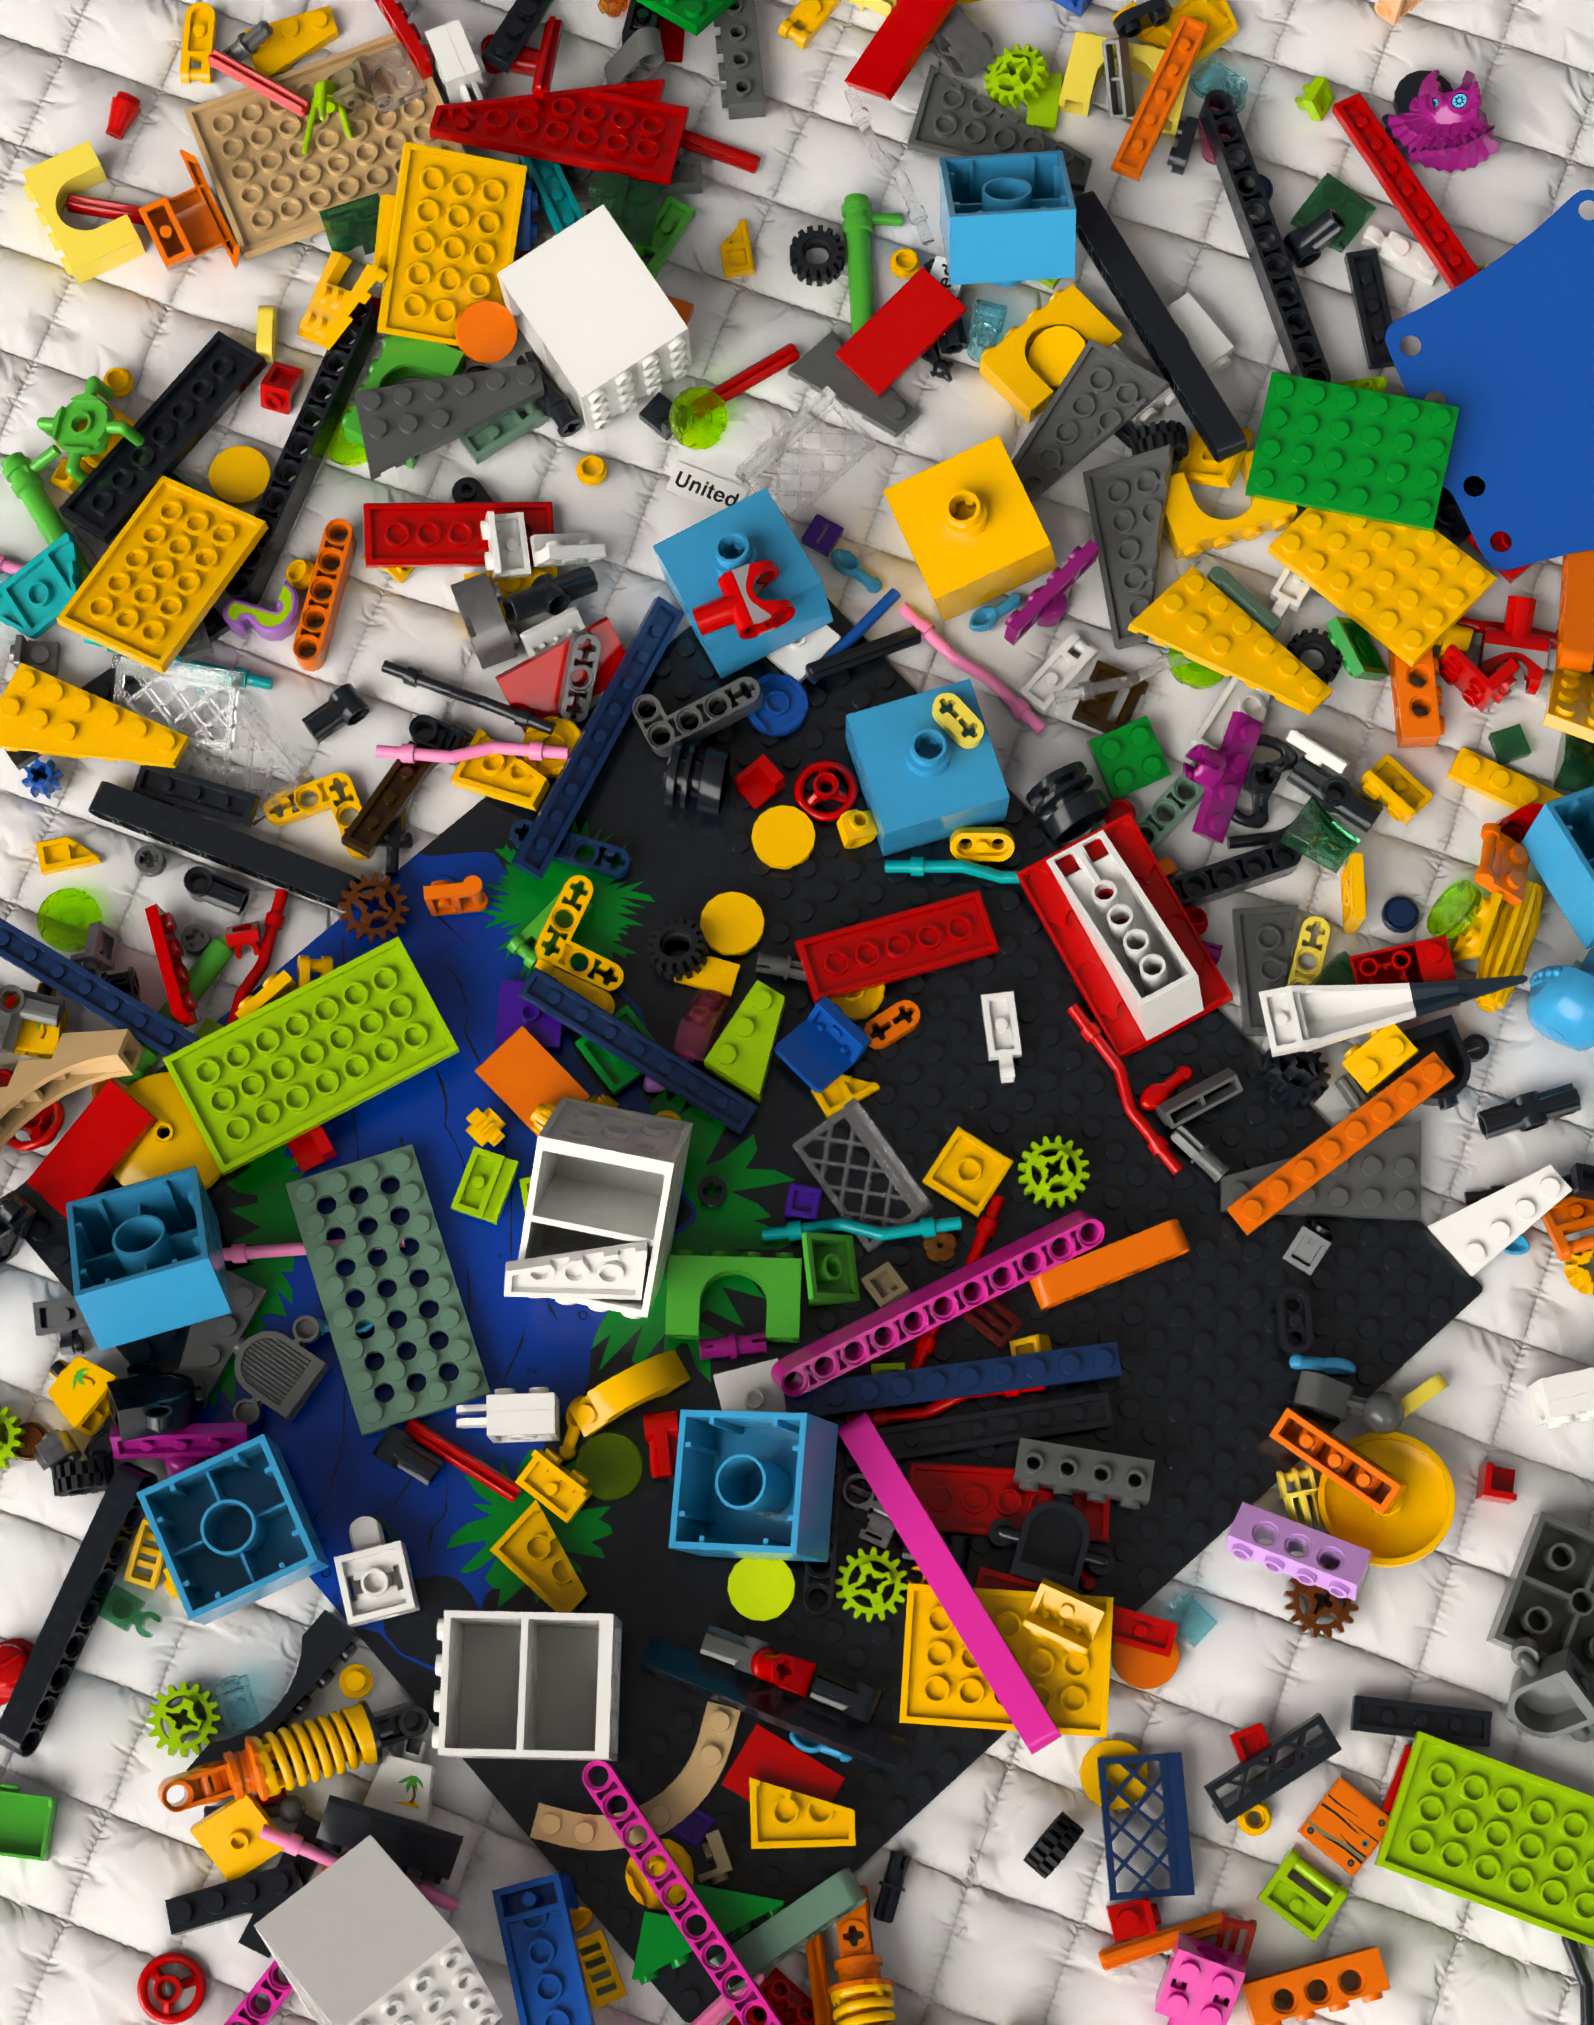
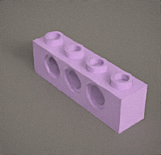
M1242 1502L1227 1535V1551L1231 1552L1236 1558L1262 1564L1266 1569L1274 1573L1282 1572L1293 1576L1302 1584L1308 1586L1316 1585L1328 1590L1338 1598L1347 1597L1355 1601L1370 1567L1371 1550ZM1269 1539L1272 1541V1543L1263 1544L1260 1543L1258 1540ZM1300 1551L1305 1555L1298 1557L1292 1555L1291 1552ZM1323 1564H1334L1337 1568L1327 1569Z

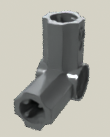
M15 985L1 987L0 1050L15 1052L24 1019L58 1028L63 1019L66 1001L24 990ZM19 994V1005L14 1009H7V999L11 995Z

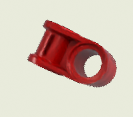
M769 1648L758 1649L754 1653L750 1664L751 1671L757 1678L805 1698L817 1668V1664L790 1654L779 1653Z

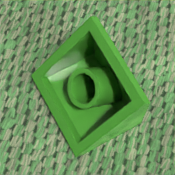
M801 1233L809 1307L860 1301L853 1235Z

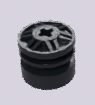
M675 741L672 752L667 759L664 772L665 807L673 809L678 795H681L680 809L686 811L691 798L694 797L697 798L698 813L720 816L727 788L731 751L708 747L704 760L698 759L697 744H691L688 756L684 757L685 742Z
M1081 761L1070 763L1048 774L1026 795L1029 805L1036 806L1034 810L1036 816L1050 815L1044 822L1043 827L1054 844L1057 845L1066 843L1084 834L1102 821L1112 809L1101 790L1087 791L1093 784L1094 779L1089 774L1085 775L1087 768Z

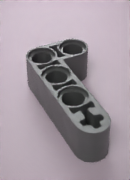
M741 677L668 716L659 700L651 694H643L636 698L632 710L652 750L661 757H669L675 741L685 742V748H687L691 744L703 740L759 710L764 703V695L759 683L755 679ZM749 690L753 697L746 699L744 696L745 691ZM734 697L738 706L734 707L730 698ZM719 704L727 705V709L723 714H712L715 706ZM650 706L656 707V712L653 716L649 718L642 717L644 709ZM688 720H699L696 728L692 730L684 729V725ZM664 733L670 734V739L666 744H656V739L659 735Z

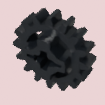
M1269 1048L1262 1056L1264 1062L1260 1065V1069L1267 1072L1262 1078L1263 1081H1270L1272 1083L1269 1090L1271 1092L1278 1090L1280 1092L1279 1099L1282 1101L1288 1097L1293 1106L1299 1100L1303 1106H1307L1311 1101L1315 1103L1329 1088L1326 1082L1331 1078V1075L1324 1072L1329 1065L1326 1062H1320L1321 1052L1300 1051L1272 1057L1271 1049Z

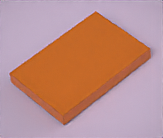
M523 1026L474 1071L537 1137L538 1134L532 1129L534 1122L530 1118L540 1103L545 1106L549 1101L558 1104L562 1097L580 1101H587L590 1098V1095Z

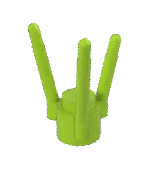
M322 80L314 86V98L311 99V110L302 147L303 155L308 153L317 110L320 113L319 119L324 121L326 114L332 113L338 108L347 137H353L345 107L333 101L332 94L338 91V86L333 81Z

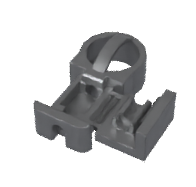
M861 1473L852 1474L843 1483V1497L854 1508L863 1509L871 1513L867 1515L870 1521L866 1530L862 1528L858 1537L889 1550V1542L896 1528L873 1490L871 1493L851 1484L856 1479L866 1480L864 1475ZM848 1490L868 1500L862 1503L854 1502L849 1498ZM866 1532H869V1533H872V1534H874V1535H876V1536H878V1537H881L882 1540H880V1539H878V1538H876V1537H873V1536H871V1535H869V1534L866 1535Z

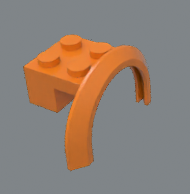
M181 149L179 150L180 155L195 187L170 199H167L165 196L139 208L140 215L168 271L221 246H224L236 269L238 268L241 254L239 246L236 244L217 205L197 158Z

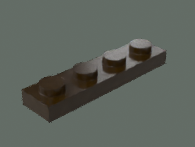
M409 741V743H408V744H415V745L417 746V748H423V747L417 745L416 743H414V742H412V741ZM397 759L342 836V844L370 859L437 762L416 760L415 763H402L400 759Z

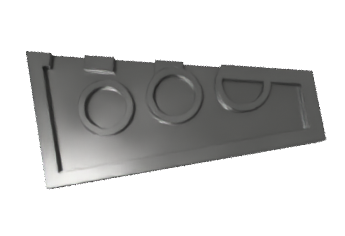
M831 331L788 369V375L792 378L804 381L810 385L811 389L820 394L828 395L836 400L840 406L847 410L848 408L862 415V419L895 438L918 418V412L892 387L879 398L836 358L835 353L845 342L834 331Z
M1297 905L1236 908L1232 910L1243 1037L1268 1036L1259 992L1284 987Z
M226 1270L232 1313L191 1324L178 1370L179 1374L186 1375L193 1380L194 1387L201 1386L204 1406H199L198 1408L202 1410L205 1409L235 1355L232 1353L234 1346L241 1337L246 1335L269 1293L267 1290Z

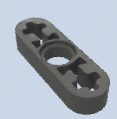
M586 630L576 632L570 639L557 705L559 714L565 720L569 719L575 724L582 722L589 713L601 651L599 639ZM586 639L592 645L591 649L587 648L584 653V659L589 662V665L581 662L583 651L578 648V645L584 644ZM577 669H584L587 672V679L581 685H574L571 681V676ZM570 689L577 692L576 703L580 706L579 710H574L573 715L566 709L567 705L571 706L574 702L575 696L569 692Z

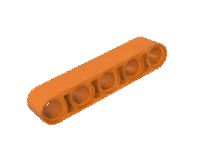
M340 518L331 520L324 529L293 643V652L299 666L306 671L314 672L319 670L326 661L356 550L357 540L351 524L347 520ZM339 534H347V537L342 541L334 540ZM332 562L340 563L339 567L334 570L326 569ZM324 591L332 592L331 596L326 599L318 598L319 594ZM315 620L324 621L321 627H310L311 623ZM307 649L317 650L311 657L302 656Z
M1594 550L1563 555L1556 649L1557 669L1589 673L1592 668L1594 659Z
M1176 1218L1062 1263L1030 1279L1029 1283L1040 1309L1046 1310L1176 1258L1190 1251L1191 1248Z

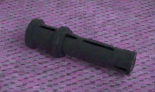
M532 351L524 353L529 363L538 362ZM520 355L516 361V364L522 365L527 364V362L525 361L523 356ZM539 363L544 385V396L540 397L545 404L544 412L558 426V434L561 437H569L580 430L583 426V419L579 415H575L569 406V398L566 395L559 394Z

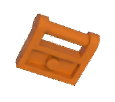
M1486 823L1482 826L1481 830L1483 845L1480 865L1475 870L1474 880L1493 894L1496 892L1502 894V899L1515 907L1524 900L1529 864L1528 852L1524 846L1503 834L1498 824Z
M476 875L466 877L461 883L438 880L432 882L431 886H423L424 900L431 916L481 912L489 904L487 895L482 892V881Z
M1570 1196L1559 1201L1541 1217L1560 1261L1571 1259L1572 1254L1594 1248V1234L1569 1242L1565 1238V1235L1594 1227L1593 1200Z

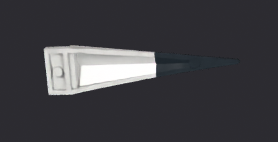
M1520 975L1393 984L1290 985L1259 992L1272 1057L1300 1051L1308 1052L1525 983L1528 977Z

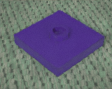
M500 980L495 1046H501L523 1026L544 1049L560 1050L563 1024L518 997L517 994L525 982Z

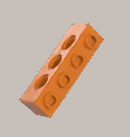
M1387 648L1397 748L1436 746L1441 735L1445 734V720L1443 716H1439L1438 705L1442 703V691L1440 686H1436L1435 675H1438L1439 671L1438 657L1433 656L1431 648L1411 667ZM1409 678H1419L1423 682V686L1413 685ZM1412 708H1422L1426 712V716H1417Z
M1287 1408L1269 1435L1272 1439L1381 1514H1389L1408 1486V1484L1297 1408Z
M1373 1945L1244 1981L1241 1985L1251 2025H1283L1281 2020L1294 2016L1296 2022L1316 2017L1315 2010L1328 2007L1329 2012L1340 2011L1350 2007L1348 2002L1350 2000L1362 1997L1363 2003L1383 1998L1382 1991L1391 1989L1379 1948ZM1347 1970H1353L1357 1975V1984L1351 1990H1345L1341 1984V1976ZM1319 1979L1324 1985V1993L1319 1999L1313 2000L1309 1997L1307 1988L1311 1981ZM1280 1989H1286L1291 1996L1290 2004L1284 2009H1278L1274 2004V1995Z

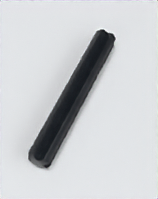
M915 626L813 661L805 665L806 675L811 681H816L921 643V633Z

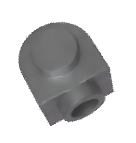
M58 1429L48 1432L42 1438V1441L35 1445L38 1451L33 1454L44 1471L59 1464L78 1461L82 1457V1452L70 1433L66 1430L59 1431Z

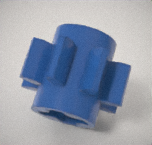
M35 758L34 764L30 767H24L28 778L23 779L22 783L25 787H31L30 793L34 798L41 793L50 799L51 793L55 790H62L58 784V779L64 777V774L60 769L54 770L56 764L52 759L48 760L47 763H43L38 758Z

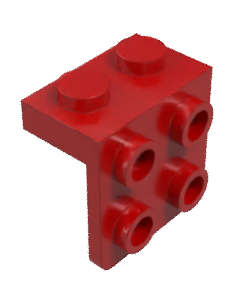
M1451 644L1446 648L1439 663V674L1447 684H1454L1460 690L1464 701L1469 706L1476 707L1482 713L1494 701L1500 704L1512 692L1510 689L1518 681L1515 676L1520 666L1510 658L1488 678L1455 645Z

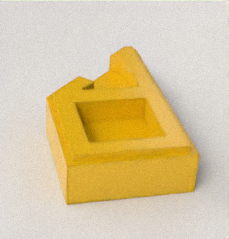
M741 219L738 227L730 237H727L720 245L725 279L755 275L746 219Z
M69 836L36 842L40 869L43 875L102 863L99 855L86 849Z
M708 956L706 957V965L700 964L701 972L697 974L695 970L691 971L692 978L687 979L686 974L682 975V981H676L675 976L673 978L674 982L732 997L741 967L740 964Z
M842 1074L823 1092L817 1093L811 1089V1093L828 1120L880 1090L878 1083L867 1082Z

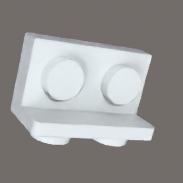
M587 533L534 534L530 537L534 567L591 565L606 557L605 544H593L592 540H589Z

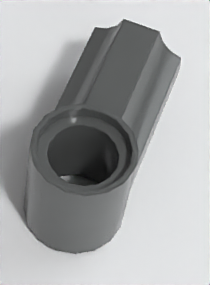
M709 1625L700 1654L731 1664L734 1669L754 1676L750 1665L754 1653L761 1648L772 1649L773 1645L747 1635L741 1637L730 1631Z

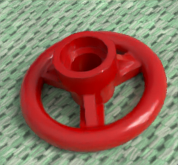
M821 760L811 763L800 772L795 782L794 795L799 808L810 818L818 821H834L839 819L841 814L853 808L858 796V785L854 775L846 766L836 761ZM828 770L835 771L844 777L848 785V793L839 790L837 777L828 772ZM818 771L819 774L813 782L814 793L805 799V782L809 776ZM827 785L830 786L832 790L829 792H823L820 788L822 786ZM834 799L844 803L840 808L830 812H822L812 808L822 800Z
M56 1101L21 1127L20 1130L28 1133L30 1141H20L14 1135L7 1143L18 1151H31L52 1143L65 1119V1110L61 1102ZM55 1111V1118L53 1123H51L52 1114Z
M178 1952L164 1953L153 1958L142 1970L137 1984V1996L143 2011L154 2021L168 2025L182 2023L190 2019L200 2009L206 1995V1978L202 1968L193 1958ZM168 1963H178L187 1967L193 1975L180 1979L172 1974L166 1975L159 1967ZM150 1977L155 1981L153 1988L154 1996L159 2002L163 2003L161 2011L152 2005L148 1997L147 1989ZM168 1982H172L176 1987L173 1995L167 1994L165 1990ZM196 1985V1993L190 2005L184 2010L172 2014L174 2002L181 1997L183 1990Z

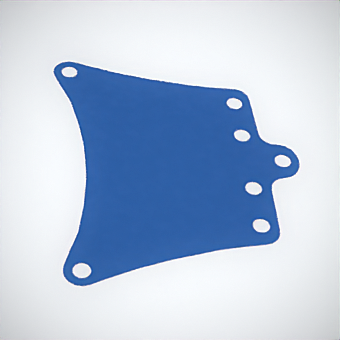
M1587 189L1574 194L1535 231L1499 259L1447 294L1396 320L1386 331V345L1408 397L1425 401V397L1429 392L1438 391L1445 396L1446 405L1460 407L1442 487L1449 490L1455 498L1483 558L1488 565L1498 570H1511L1571 553L1594 550V220L1583 219L1578 211L1582 202L1587 200L1594 201V190ZM1411 335L1420 340L1421 350L1417 355L1407 356L1401 351L1400 342L1404 337ZM1478 476L1484 481L1485 491L1483 494L1473 497L1465 492L1463 485L1468 477ZM1499 531L1507 533L1512 541L1509 550L1502 553L1493 550L1490 545L1491 536Z

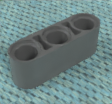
M643 27L635 31L606 63L604 72L607 85L646 81L664 63L665 57L660 31L657 28Z

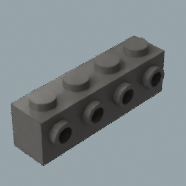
M737 0L714 20V28L720 27L721 35L715 36L717 54H723V62L718 63L719 81L726 82V89L721 90L722 108H728L729 120L765 117V99L755 1Z
M1020 1437L1013 1483H1018L1019 1489L1025 1491L1039 1492L1041 1487L1053 1489V1495L1059 1494L1072 1498L1073 1493L1087 1495L1086 1500L1090 1502L1105 1504L1107 1499L1120 1501L1121 1507L1140 1509L1141 1505L1147 1506L1150 1499L1155 1460Z

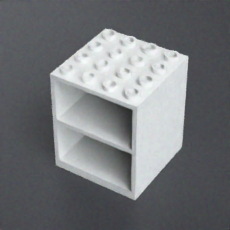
M604 204L497 273L506 308L514 317L516 326L563 395L569 398L570 405L576 414L583 419V424L589 433L594 429L600 431L611 424L614 416L620 412L626 414L632 411L638 405L637 401L646 395L652 397L658 394L664 388L663 384L672 378L678 380L690 371L689 367L692 366L687 325Z
M565 1097L561 1098L537 1138L518 1260L647 1241L648 1251L642 1300L552 1298L557 1303L562 1305H574L575 1303L587 1305L591 1310L597 1312H607L608 1310L621 1312L623 1316L631 1319L648 1317L668 1270V1255L671 1253L693 1123Z
M444 1610V1618H438L437 1640L443 1642L442 1654H437L435 1661V1674L441 1677L440 1690H435L434 1712L439 1713V1726H433L432 1748L438 1749L437 1755L451 1758L618 1761L622 1621L615 1614Z
M371 1835L254 1925L299 1999L319 2025H494L503 2017L459 1935Z

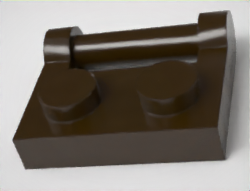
M1097 660L1072 715V719L1103 733L1123 726L1130 722L1141 695H1145L1149 683L1137 676ZM1124 685L1130 691L1114 723L1107 720V717L1121 686Z

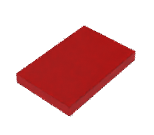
M756 1724L721 1785L749 1802V1777L832 1802L845 1778Z

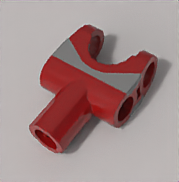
M763 560L746 564L724 573L718 579V586L722 597L691 609L701 635H706L734 623L741 639H752L771 632L788 622L795 614V608L790 600L767 601L758 598L759 593L778 577L779 570L776 563L770 560Z
M1508 596L1503 629L1485 627L1483 630L1478 656V669L1489 678L1496 672L1497 667L1503 661H1508L1512 658L1524 673V680L1526 681L1525 693L1535 695L1547 664L1550 637L1531 633L1536 599Z

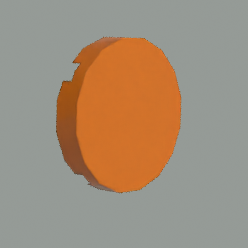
M482 300L471 303L459 315L455 325V337L458 347L466 356L475 362L490 364L501 361L511 353L517 339V326L514 317L506 307L498 302Z
M1175 1639L1170 1658L1117 1642L1113 1643L1111 1649L1112 1666L1119 1678L1130 1686L1142 1690L1157 1688L1168 1682L1177 1671L1180 1659L1179 1647Z

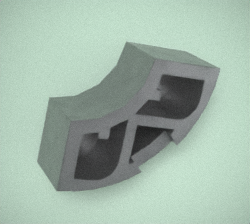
M957 3L927 45L928 48L934 50L944 59L955 76L968 79L972 78L997 58L992 49L993 42L989 35L985 32H980Z
M484 572L450 585L482 670L517 657L514 644L518 643L519 639L513 624L507 626L498 603L503 600L497 582L491 584L487 573Z

